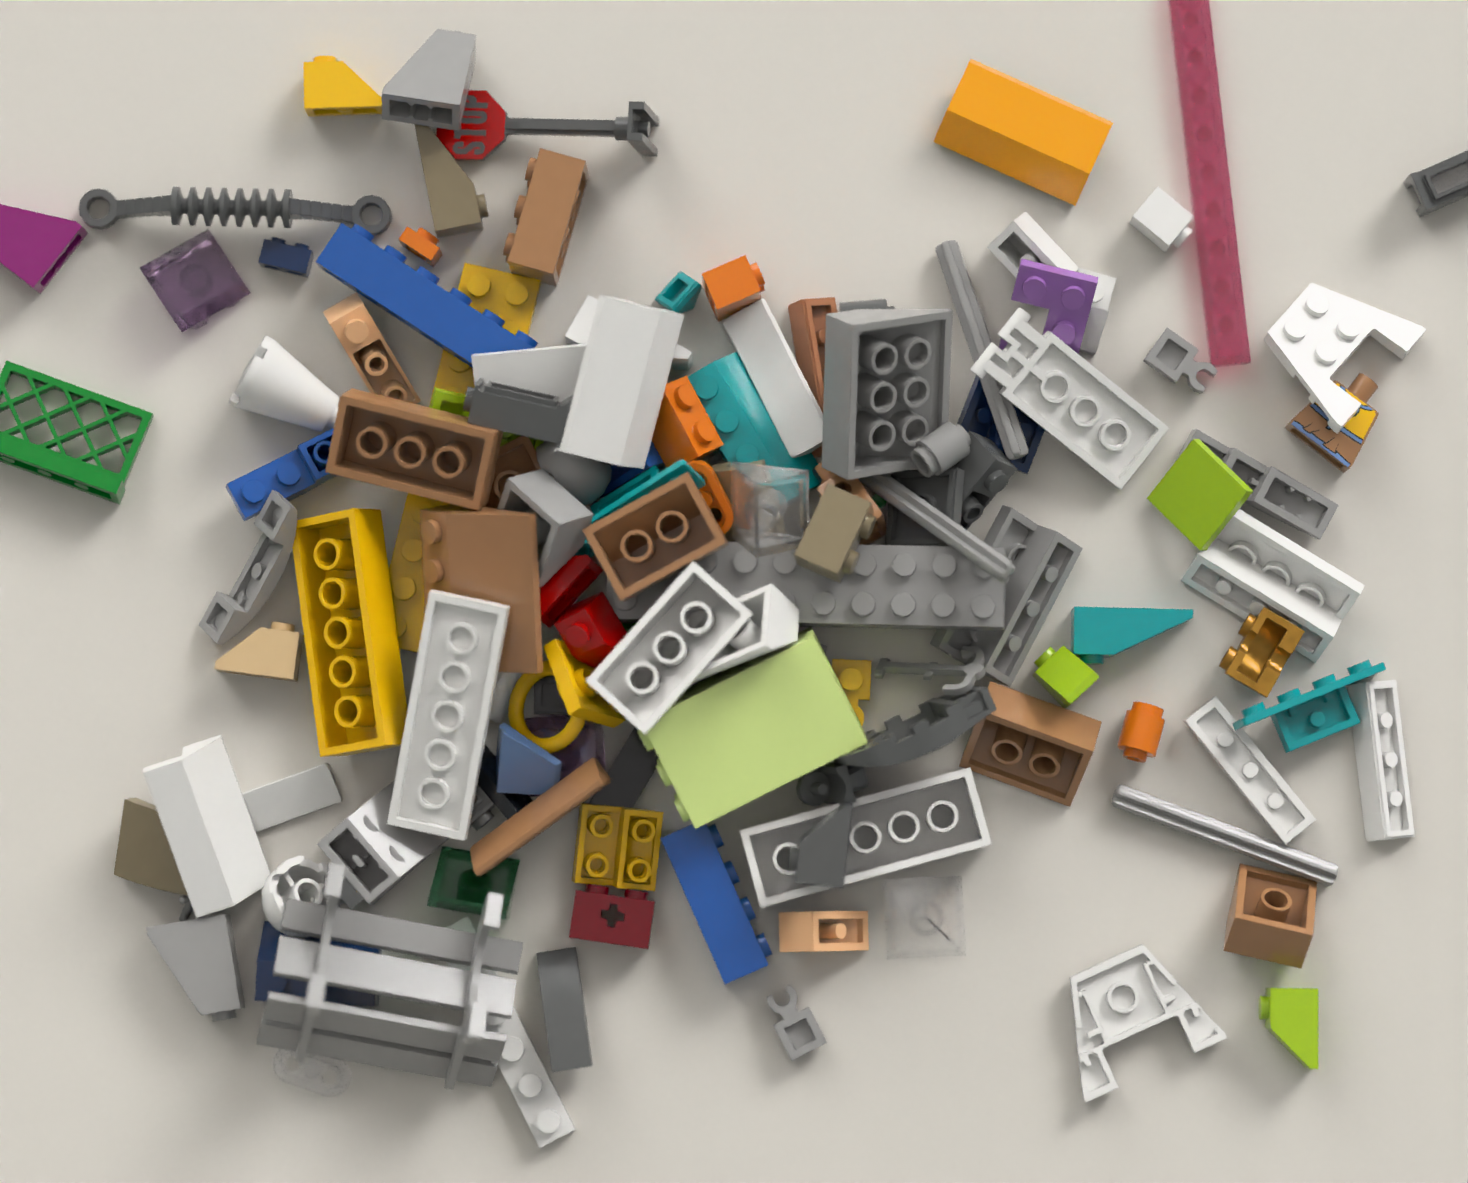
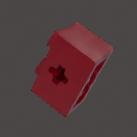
M586 884L585 891L576 890L569 938L649 949L656 902L648 901L647 892L625 889L624 897L608 895L609 887ZM611 904L618 905V912L625 913L624 921H616L615 927H609L608 920L602 918V911L610 910Z

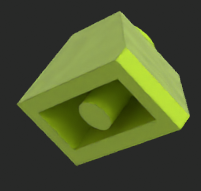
M1064 645L1057 652L1050 646L1034 662L1039 669L1032 674L1063 708L1071 705L1099 678L1095 671Z
M1265 988V996H1259V1019L1265 1020V1028L1304 1068L1318 1069V989Z

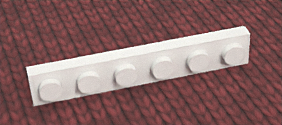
M469 916L445 927L477 933ZM447 962L451 968L470 971V966ZM481 968V973L499 976L497 971ZM514 1005L511 1019L487 1015L485 1031L507 1035L498 1066L539 1148L574 1131L576 1128Z

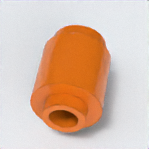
M1133 702L1131 710L1126 711L1117 745L1119 749L1124 751V758L1146 763L1147 757H1156L1165 720L1162 719L1164 712L1162 708L1148 703Z

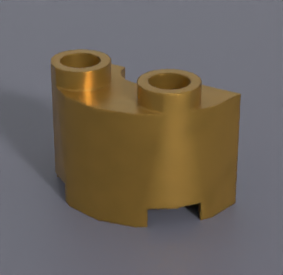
M1263 607L1257 617L1249 613L1238 631V634L1243 636L1242 641L1237 649L1230 646L1219 667L1225 670L1224 674L1267 698L1285 663L1292 655L1305 631Z

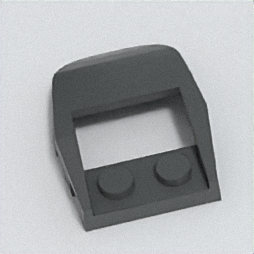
M973 686L970 691L962 695H942L938 698H932L918 705L921 713L902 721L900 715H896L884 721L886 730L876 733L875 730L866 731L867 744L839 756L834 762L860 767L889 766L907 762L951 743L997 708L987 687Z

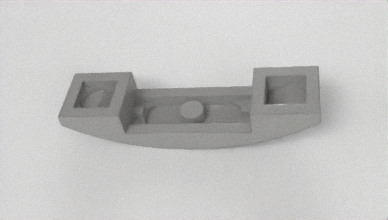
M271 491L254 522V525L263 534L229 595L216 592L199 623V626L217 644L224 645L255 617L278 584L289 560L296 534L297 509L277 491Z

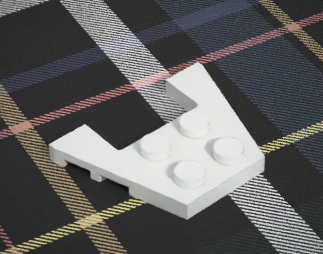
M1311 283L1271 327L1264 341L1292 378L1297 376L1310 393L1308 399L1312 404L1316 402L1329 418L1327 424L1338 434L1358 411L1361 403L1330 380L1367 337L1374 338L1399 358L1403 359L1421 339L1426 329Z
M1143 944L1069 977L1082 1097L1085 1102L1119 1088L1103 1054L1105 1047L1173 1016L1178 1018L1193 1053L1227 1039L1225 1032L1205 1013L1202 1007L1192 999L1179 985L1178 981Z

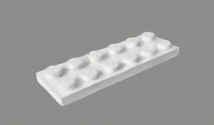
M433 589L429 591L387 824L462 841L467 839L510 606Z

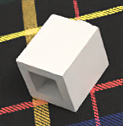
M1157 187L1132 216L1129 223L1162 251L1166 252L1172 244L1179 248L1189 237L1193 230L1188 225L1194 216L1160 187Z

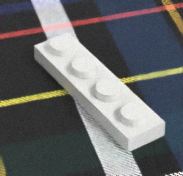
M1215 696L1187 718L1184 723L1282 844L1286 845L1316 819L1242 728L1235 731L1232 723L1236 722V720Z

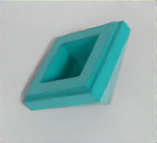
M680 271L654 300L669 311L677 313L694 309L702 286Z

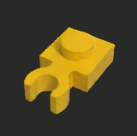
M832 659V668L863 726L864 713L858 706V700L870 701L872 660Z

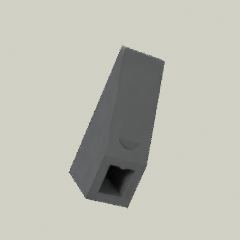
M970 430L968 432L971 438V444L969 445L970 454L951 467L965 470L960 526L966 530L974 521L980 518L984 508L998 492L1005 488L1008 480L1017 470L1015 465L1006 458L1005 454L991 439Z

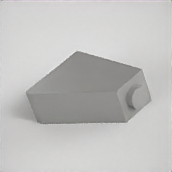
M437 29L383 87L382 119L459 131L475 64L476 35Z
M220 914L146 928L147 936L200 1015L212 1014V1021L214 1022L236 1018L235 1010L245 1008L230 914Z

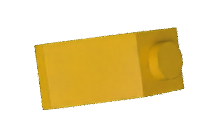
M334 56L313 57V62H303L304 109L308 116L382 114V98L343 61H337Z

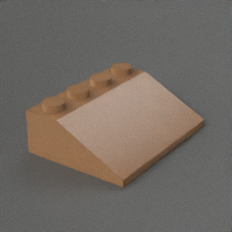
M454 504L421 509L420 534L422 538L424 612H426L429 591L432 589L510 606L498 672L542 673L543 656L536 514L482 507L478 511Z

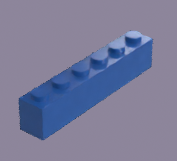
M341 223L315 261L321 270L471 368H473L471 359L473 354L533 349L538 344L522 331L518 330L514 335L504 329L502 326L505 321L488 309H485L481 314L469 306L472 299L456 288H452L448 292L438 286L437 283L440 279L427 269L420 266L415 271L404 262L407 257L395 248L387 245L383 250L371 242L374 236L357 224L350 228Z

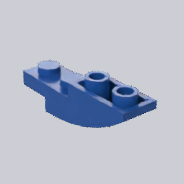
M334 428L298 445L296 450L226 484V489L243 521L260 513L272 490L279 492L290 502L338 476L325 472Z

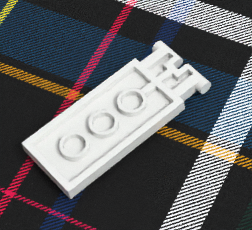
M1019 307L998 333L1008 343L1005 348L1001 350L991 342L970 370L981 379L986 374L990 375L1003 386L999 394L1116 488L1121 490L1169 430V427L1052 332L1047 330L1044 335H1041L1027 323L1031 316Z

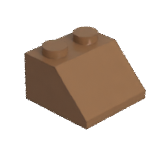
M1240 863L1226 922L1223 951L1301 969L1313 937L1317 882Z

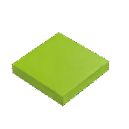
M1193 439L1147 499L1200 551L1208 549L1252 494L1253 490L1200 439Z

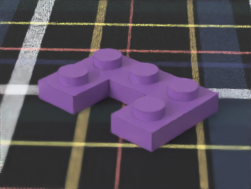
M1021 258L1011 300L1049 309L1042 335L1047 330L1052 332L1079 354L1098 277ZM1002 338L1000 339L999 348L1001 350H1003L1005 346L1008 344Z

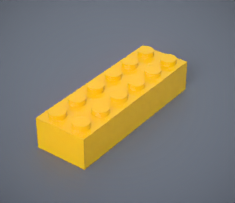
M351 508L297 520L292 548L320 757L349 756L399 747L402 744L408 709L381 509Z

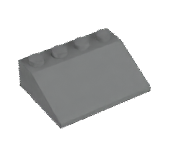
M857 309L826 314L822 468L847 480L916 469L911 459V451L916 448V443L948 422L952 310Z

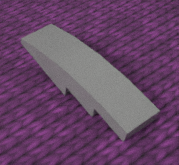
M1198 429L1191 431L1177 459L1193 439H1200L1253 490L1244 503L1316 539H1321L1338 504L1272 466L1267 467L1238 449L1225 446Z

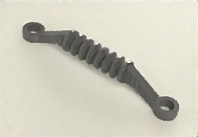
M173 187L171 195L153 198L146 197L144 199L136 198L135 200L127 199V201L116 200L113 194L107 190L93 189L84 194L79 204V213L84 222L90 227L99 230L111 227L118 219L154 215L171 216L172 225H180L183 214H187L190 226H195L199 214H202L206 226H211L214 215H218L221 226L226 227L230 215H234L237 227H242L246 215H249L253 227H258L261 216L266 217L269 228H274L277 216H281L284 228H291L293 219L302 220L303 218L304 220H312L313 218L319 221L323 219L328 222L333 220L338 223L357 224L373 236H376L388 229L392 219L388 204L379 196H364L353 206H342L341 204L293 198L292 189L284 190L281 201H277L274 189H269L266 200L261 199L259 189L255 188L252 191L250 200H246L243 188H238L234 200H230L227 188H222L219 199H215L212 188L206 187L203 199H199L196 187H190L187 198H183L180 187ZM103 199L108 201L110 209L104 218L94 219L90 216L89 208L95 200ZM368 206H377L382 210V219L376 225H366L361 221V214Z

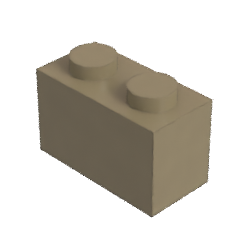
M827 484L794 553L796 564L838 583H841L845 573L851 575L860 556L856 549L862 538L868 539L877 520L876 517L872 516L874 513L872 502Z

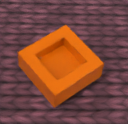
M407 226L399 237L402 247L435 267L443 255L440 248L436 246L439 240L421 227L415 232Z

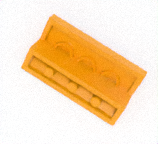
M970 59L933 142L1075 206L1113 122Z

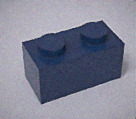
M272 237L271 240L264 239L258 261L261 267L306 278L309 277L314 253L312 250H309L308 245L295 243V246L285 244V240Z

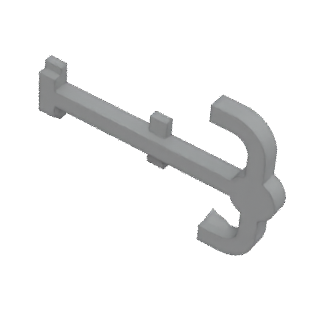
M963 646L961 650L962 660L974 658L973 662L967 665L938 664V662H930L929 664L891 662L888 658H881L875 669L874 676L875 679H883L885 673L924 675V680H931L933 675L965 676L963 682L959 684H945L943 687L944 695H962L972 689L976 680L984 677L985 657L981 648Z

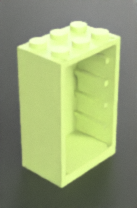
M812 626L799 632L797 641L719 672L689 687L646 735L638 730L647 751L655 749L659 757L656 759L658 764L656 768L664 785L668 787L673 784L677 792L674 794L676 799L674 804L684 822L691 820L695 829L868 743L865 731Z

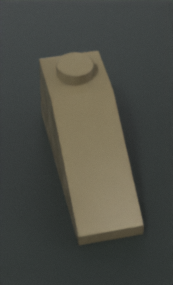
M414 124L437 237L441 238L484 229L482 218L489 217L485 195H477L473 182L431 128Z

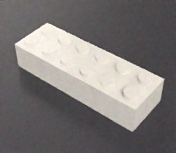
M971 767L856 798V802L852 803L844 885L991 845ZM839 803L739 830L760 908L836 888L796 883V872L788 871L791 847L799 848L800 837L839 807Z

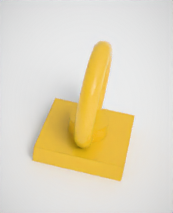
M556 638L543 646L548 660L543 661V672L538 674L523 673L512 690L508 705L510 726L548 753L560 751L570 745L581 732L586 720L611 728H615L626 721L625 717L586 682V679L595 669L575 659L565 642ZM547 676H554L558 693L571 717L558 734L549 738H540L531 733L525 723L524 704L530 689L537 681Z

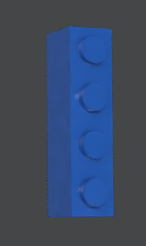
M691 824L662 837L661 841L724 984L768 966L766 957L773 954L764 934L755 935L749 922L756 918L748 897L739 899L734 888V884L740 882V879L731 860L723 863L717 848L724 846V843L716 825L707 826L705 824L695 829L694 825Z

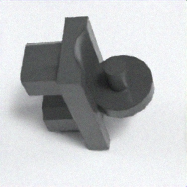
M829 762L799 778L796 786L797 795L804 804L811 806L821 805L822 803H839V805L844 802L854 803L856 802L854 792L868 787V781L864 767Z

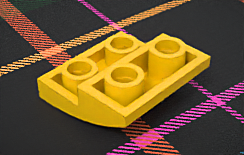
M590 803L579 805L572 881L583 884L609 885L623 889L655 891L663 812Z

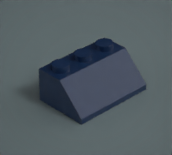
M264 921L257 958L255 1001H267L269 991L306 998L309 982L273 975L279 937L289 936L276 930L269 921ZM317 937L296 938L320 943V938ZM330 940V945L382 955L381 949ZM326 985L323 1001L348 1006L377 1007L379 1006V995Z

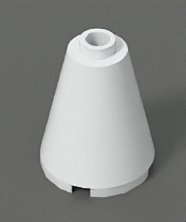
M265 335L262 344H259L242 374L236 392L232 393L228 403L239 409L319 432L325 426L332 429L336 421L337 403L340 397L278 342Z

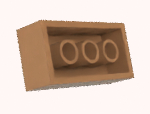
M352 388L340 396L325 472L479 511L489 502L504 431L467 423L468 417Z

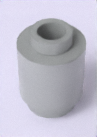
M946 422L916 443V448L911 451V459L919 472L925 477L939 476L970 454L969 445L971 444V438L961 425Z

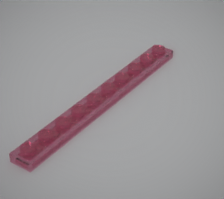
M1168 0L1191 206L1194 216L1193 223L1209 362L1214 367L1249 364L1251 358L1209 0Z

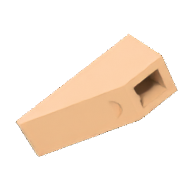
M357 292L323 311L370 393L414 404L421 401Z

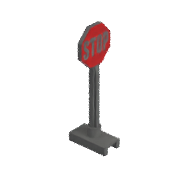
M468 90L460 130L437 128L436 136L458 161H484L506 141L508 135L615 137L616 141H628L641 156L657 157L658 149L647 137H650L651 126H659L660 118L645 102L629 101L628 117H616L615 120L508 118L507 112L487 91Z

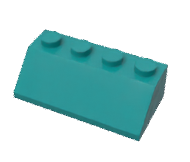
M738 352L715 360L688 376L724 444L717 449L725 462L730 461L731 466L765 460L779 510L821 485L812 473L813 468L818 465L812 453L796 458L790 457Z

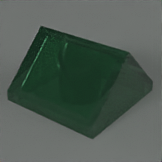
M442 846L427 906L481 916L486 896L490 892L504 895L501 919L509 921L520 860L507 858L486 874L477 876L473 871L470 851Z

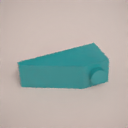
M1074 606L1071 610V652L1080 657V660L1085 664H1103L1104 658L1113 657L1193 618V609Z

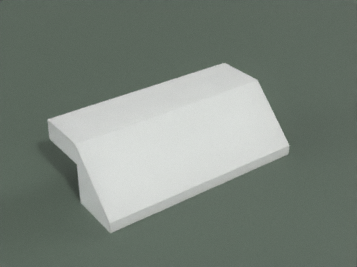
M599 296L560 451L618 466L644 469L683 323V314L647 307L621 298Z
M1240 509L1208 549L1198 551L1181 579L1187 585L1243 619H1246L1249 613L1257 617L1259 612L1265 607L1301 628L1305 632L1295 651L1315 663L1334 638L1342 619L1360 596L1365 586Z
M218 735L183 747L182 756L144 768L143 774L196 918L235 906L262 889L271 872L222 736Z

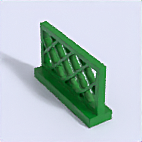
M6 361L0 374V401L4 394L6 402L0 404V412L10 408L17 426L3 432L0 431V462L120 505L126 491L125 484L154 417L153 413ZM14 374L28 379L32 391L10 399L6 387L11 375ZM34 382L42 384L44 386L36 388ZM54 389L64 392L69 404L47 413L40 395ZM70 395H73L81 399H78L73 402ZM36 397L43 415L21 423L14 406ZM91 402L100 405L105 417L84 426L77 408ZM107 408L117 412L110 415ZM73 411L80 428L58 437L51 419ZM125 416L141 420L137 432L122 439L113 423ZM47 422L54 439L40 445L30 442L25 430ZM109 424L116 441L95 450L88 432ZM21 432L23 439L15 437L13 435H16ZM83 435L91 452L78 458L66 455L62 443ZM132 443L127 453L124 446ZM58 446L60 453L50 448ZM120 448L125 461L118 474L104 469L98 457ZM94 459L97 466L87 462Z

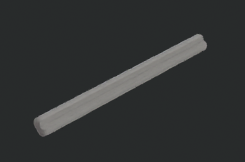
M955 240L945 241L936 247V254L975 364L992 341L959 245ZM988 374L983 379L979 377L1006 458L1009 460L1022 458L1028 454L1029 449L1014 405L999 394L1003 387Z
M887 473L858 478L867 488L999 582L1007 581L1014 572L1015 567L1011 564L1010 560Z
M1118 785L1114 792L1112 805L1119 809L1326 886H1332L1337 877L1338 866L1329 861L1124 785Z

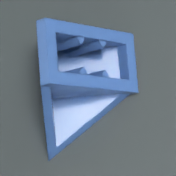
M505 722L499 725L496 749L497 793L542 795L560 781L562 763L560 760Z

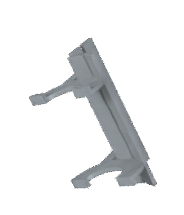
M329 862L323 894V898L328 899L327 905L287 898L280 931L320 938V943L285 936L279 937L273 975L309 982L307 996L304 998L269 991L256 1044L296 1051L295 1061L303 1062L305 1054L308 1053L445 1078L444 1088L453 1090L456 1081L492 1086L507 1035L485 1031L487 1015L511 1019L517 980L481 973V968L517 975L523 942L488 936L490 930H499L504 895L488 892L482 908L477 933L338 908L345 865ZM330 940L470 966V971L330 945ZM325 986H334L463 1010L461 1026L326 1002L323 1001Z

